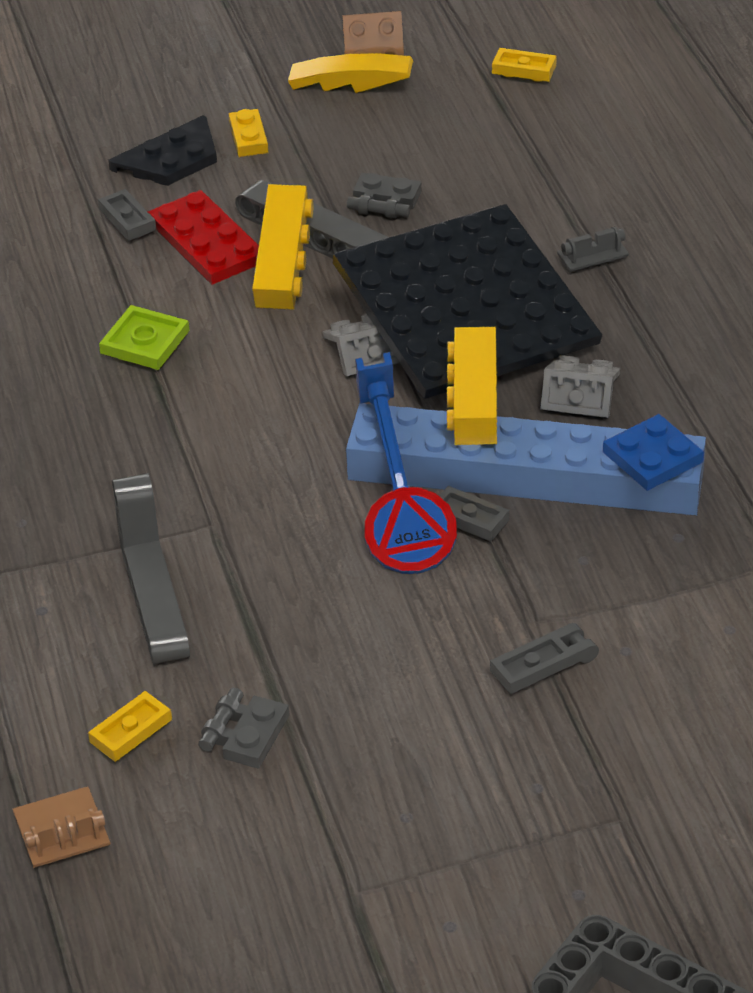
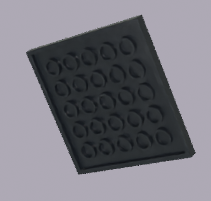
M507 204L333 254V265L424 399L446 393L447 386H454L448 385L447 364H454V362H448V342L454 341L455 327H496L497 376L601 343L603 334Z

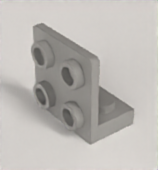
M367 314L361 316L362 321L350 323V320L337 321L330 324L331 329L322 331L325 339L337 342L343 374L346 376L356 374L355 359L357 358L363 359L365 367L383 363V353L390 352L392 363H399Z
M559 356V360H554L544 369L540 409L607 418L610 416L613 382L620 375L621 369L613 367V362L593 360L592 364L579 363L580 358Z

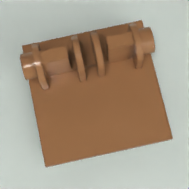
M401 11L342 15L344 54L382 53L404 55Z
M88 786L13 808V813L33 868L111 845L104 827L105 819L101 810H97Z

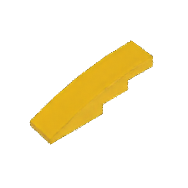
M382 53L320 57L292 64L288 82L292 90L319 82L324 92L351 84L355 93L409 78L413 59L411 56Z

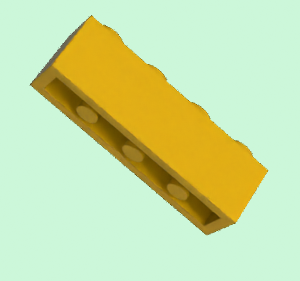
M268 184L252 288L256 308L294 309L296 297H301L303 281L302 277H299L300 270H305L306 251H303V244H309L310 226L306 225L307 218L313 217L314 207L313 199H308L306 186Z
M455 327L454 341L448 342V362H454V364H447L448 385L454 386H447V407H454V409L447 410V431H454L455 445L497 444L496 327Z

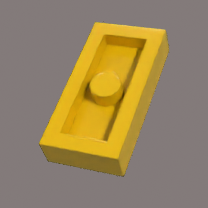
M499 48L492 62V74L526 78L537 82H549L556 68L557 56Z
M242 109L238 112L228 113L238 157L268 153V142L258 109Z
M144 691L88 732L89 742L116 762L172 720L171 709L147 691Z

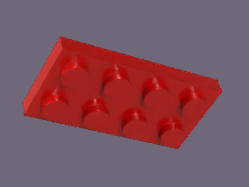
M202 190L192 192L187 196L147 211L155 219L156 230L211 285L256 267L259 245Z

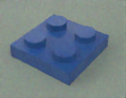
M660 414L603 441V453L646 491L704 462V451Z

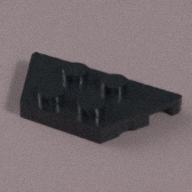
M202 115L108 159L109 170L117 173L123 168L133 171V177L152 180L154 183L169 186L217 163V154L205 115Z

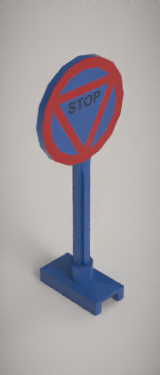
M390 352L383 353V363L365 367L363 359L357 358L355 359L359 401L360 404L368 402L374 404L393 485V491L384 494L369 510L365 519V542L372 557L385 568L401 574L423 573L438 567L451 554L457 540L456 518L450 505L438 494L420 487H409L407 485L388 400L394 397L393 363Z

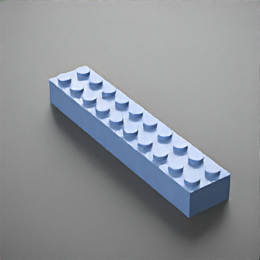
M359 403L346 447L348 480L392 484L374 404ZM389 406L408 486L445 490L447 486H451L463 492L697 516L704 462L646 491L603 453V441L627 429L497 416V444L455 445L454 431H447V411ZM685 434L687 438L704 451L705 460L706 437Z

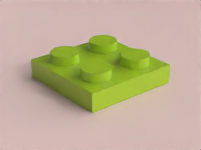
M130 305L99 343L100 354L159 370L190 331L189 321Z

